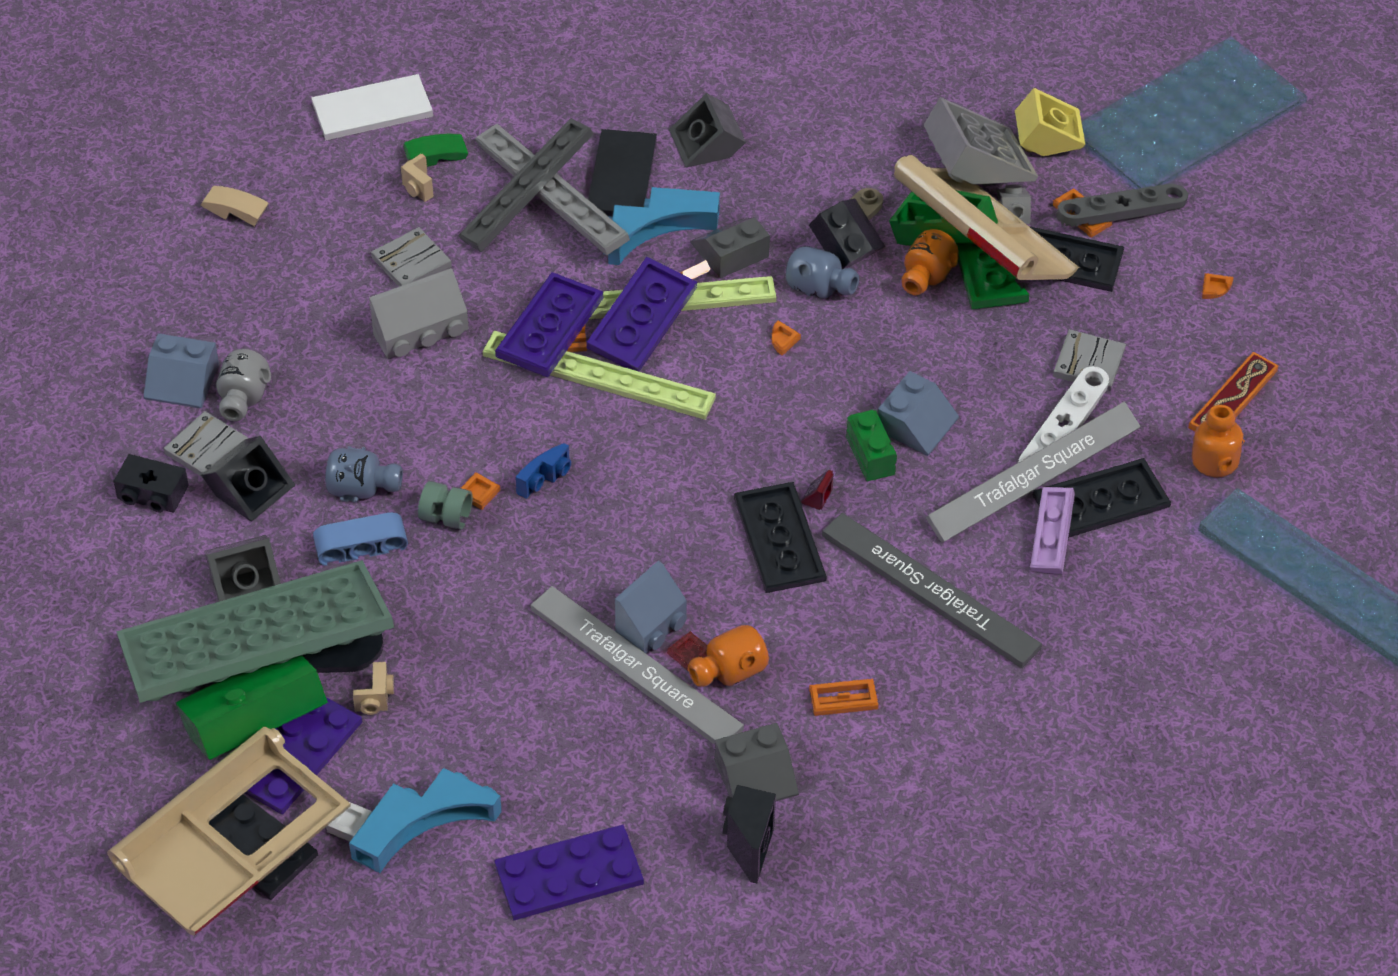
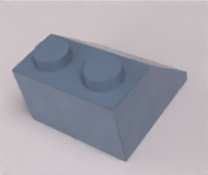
M158 333L148 358L144 399L202 409L219 366L216 343Z
M911 371L906 374L878 408V416L887 435L926 456L933 451L959 418V415L936 383Z
M660 561L652 565L615 598V632L644 653L651 649L657 650L665 641L666 635L673 629L675 631L681 629L687 620V600Z

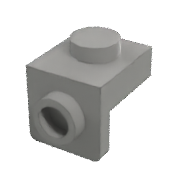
M1010 184L1006 185L1005 189H997L998 202L1025 224H1029L1031 222V196L1026 188H1022L1021 185Z

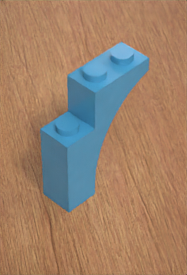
M652 187L650 199L645 198L644 207L614 205L613 217H608L628 233L630 240L608 254V264L620 265L624 258L637 246L665 233L692 229L716 230L720 211V192Z
M445 768L441 770L422 797L411 788H402L393 783L350 841L351 858L381 873L395 853L410 840L427 830L460 820L495 821L502 812L500 795L488 786L482 787L470 781L462 773H453Z

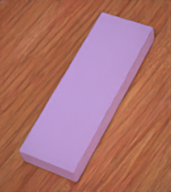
M1042 488L1030 564L1031 571L1063 574L1075 496L1073 488Z

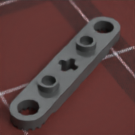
M1164 184L1069 199L1059 203L1056 218H1058V221H1061V224L1065 223V226L1070 225L1073 227L1075 225L1078 227V225L1085 223L1092 225L1165 213L1166 210H1179L1183 208L1188 199V192L1180 185ZM1174 194L1180 198H1171L1168 195ZM1067 210H1068V212H1070V210H1072L1071 213H1073V212L1075 211V214H1077V215L1068 214V213H1067Z

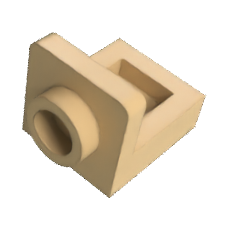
M419 154L401 166L402 184L412 197L418 196L426 202L433 197L432 178L427 175L426 157L423 154Z
M373 662L372 689L353 690L355 712L361 711L364 714L373 715L379 711H388V694H394V675H388L386 662Z

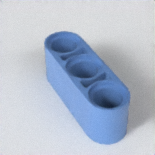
M393 512L320 526L313 532L318 561L324 566L328 562L338 560L339 563L356 560L358 556L370 555L371 557L387 554L389 550L399 548L402 551L408 545L402 518L399 514Z

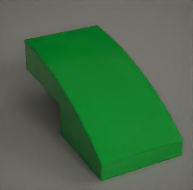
M462 134L423 136L406 141L403 145L408 161L419 154H423L426 157L427 167L437 165L439 159L458 161L466 159L468 155Z

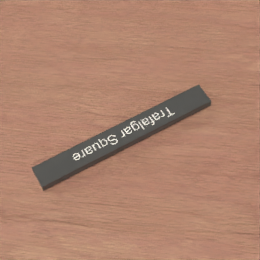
M841 513L823 530L822 537L1023 669L1041 650V642L844 513Z

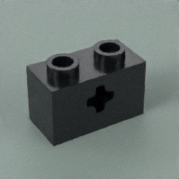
M132 454L127 455L113 481L117 498L127 505H134L135 503L145 505L159 513L163 511L174 513L189 486L186 468Z

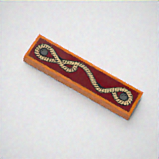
M1252 352L1189 422L1188 428L1196 431V428L1206 420L1207 412L1216 405L1230 407L1234 411L1235 417H1237L1278 371L1279 365Z

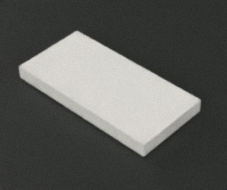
M419 74L311 97L325 140L433 117V110Z

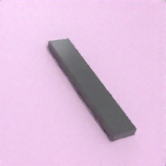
M570 118L458 235L460 239L479 252H482L593 135L591 128Z

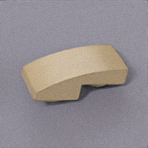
M213 186L201 206L225 220L231 213L255 227L269 202L241 190Z

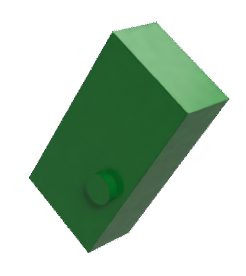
M300 655L291 658L285 663H273L260 667L251 673L243 672L230 676L175 703L187 734L203 754L211 760L240 746L261 728H277L327 704L328 701L317 670Z

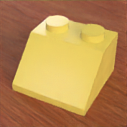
M1033 88L1016 108L1015 115L1020 146L1026 151L1035 152L1041 156H1048L1081 149L1085 146L1081 116L1078 108L1036 88Z

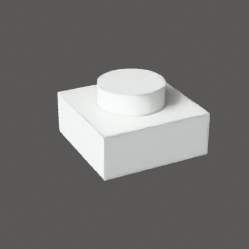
M351 803V807L326 826L327 832L351 841L372 811Z

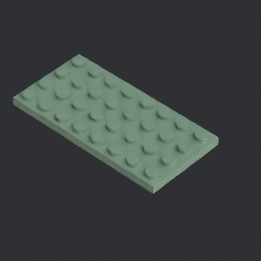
M363 560L116 631L139 702L141 703L157 701L165 695L179 691L187 692L196 686L209 682H221L229 676L239 673H251L260 667L273 663H285L291 658L303 654H315L324 648L337 644H349L357 638L379 635L385 630L394 628V624L383 598Z

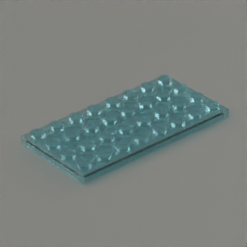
M1230 36L1081 121L1085 139L1084 147L1134 189L1164 185L1306 103L1307 96Z

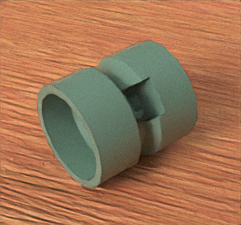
M428 481L421 493L418 505V518L435 524L442 520L444 526L462 530L465 523L460 522V516H469L473 500L472 492L458 487L448 490L445 484Z

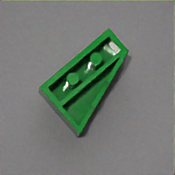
M956 190L993 222L998 223L990 196ZM912 191L889 220L896 242L900 245H912L922 232L930 229L941 230L947 233L956 243L972 242Z

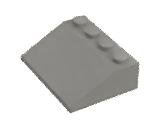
M939 98L924 123V127L929 135L928 138L935 146V151L941 157V162L945 165L949 177L957 182H963L964 180L971 184L1036 181L1038 175L1009 127L944 98Z

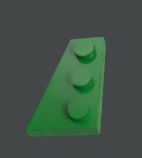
M956 243L959 251L958 264L971 310L1029 302V293L1025 288H1020L1015 281L1016 277L975 243Z

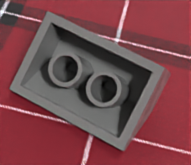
M451 268L369 297L373 335L387 359L394 356H405L411 350L422 346H432L438 340L449 336L457 337L469 329L467 309Z

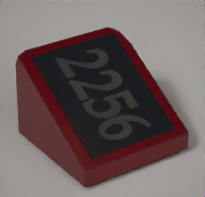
M827 470L810 484L801 500L802 504L818 510L823 508L833 490V471Z

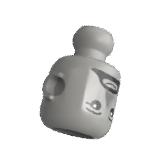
M237 349L230 352L224 359L217 379L216 389L222 398L219 404V411L225 419L229 421L243 419L247 414L248 407L256 405L262 399L266 385L271 380V372L267 360L261 354L249 349Z

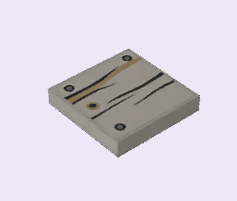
M420 227L371 251L372 259L399 287L452 267L451 260Z
M1069 329L1056 363L1053 377L1074 382L1083 369L1091 366L1099 367L1109 376L1106 391L1111 392L1126 344ZM1090 377V379L1087 378L1086 380L1091 386L1101 384V381H1098L1099 379H1095L1096 377Z
M204 411L163 449L164 454L201 476V474L243 440L248 439V437Z

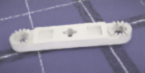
M1091 366L1081 371L1023 451L1018 463L1083 425L1108 388L1109 376L1103 369ZM1090 377H1096L1095 379H1099L1098 381H1101V384L1091 386L1086 380L1087 378L1090 379ZM1064 420L1069 421V424L1063 427L1058 425L1059 422Z

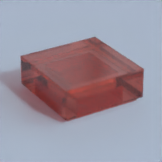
M690 631L667 649V654L688 671V664L693 658H704L707 656V645Z

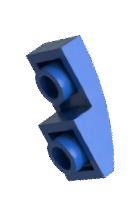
M563 443L555 446L528 463L515 477L516 494L527 499L533 491L538 492L541 489L545 479L554 483L560 475L565 476L571 467L569 445Z

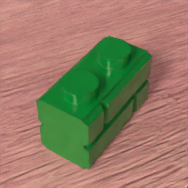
M869 410L847 417L846 439L866 482L895 475L897 454L893 445H891V441L877 411Z

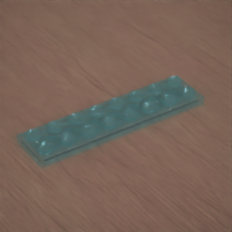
M1238 488L1200 522L1199 532L1398 666V595Z

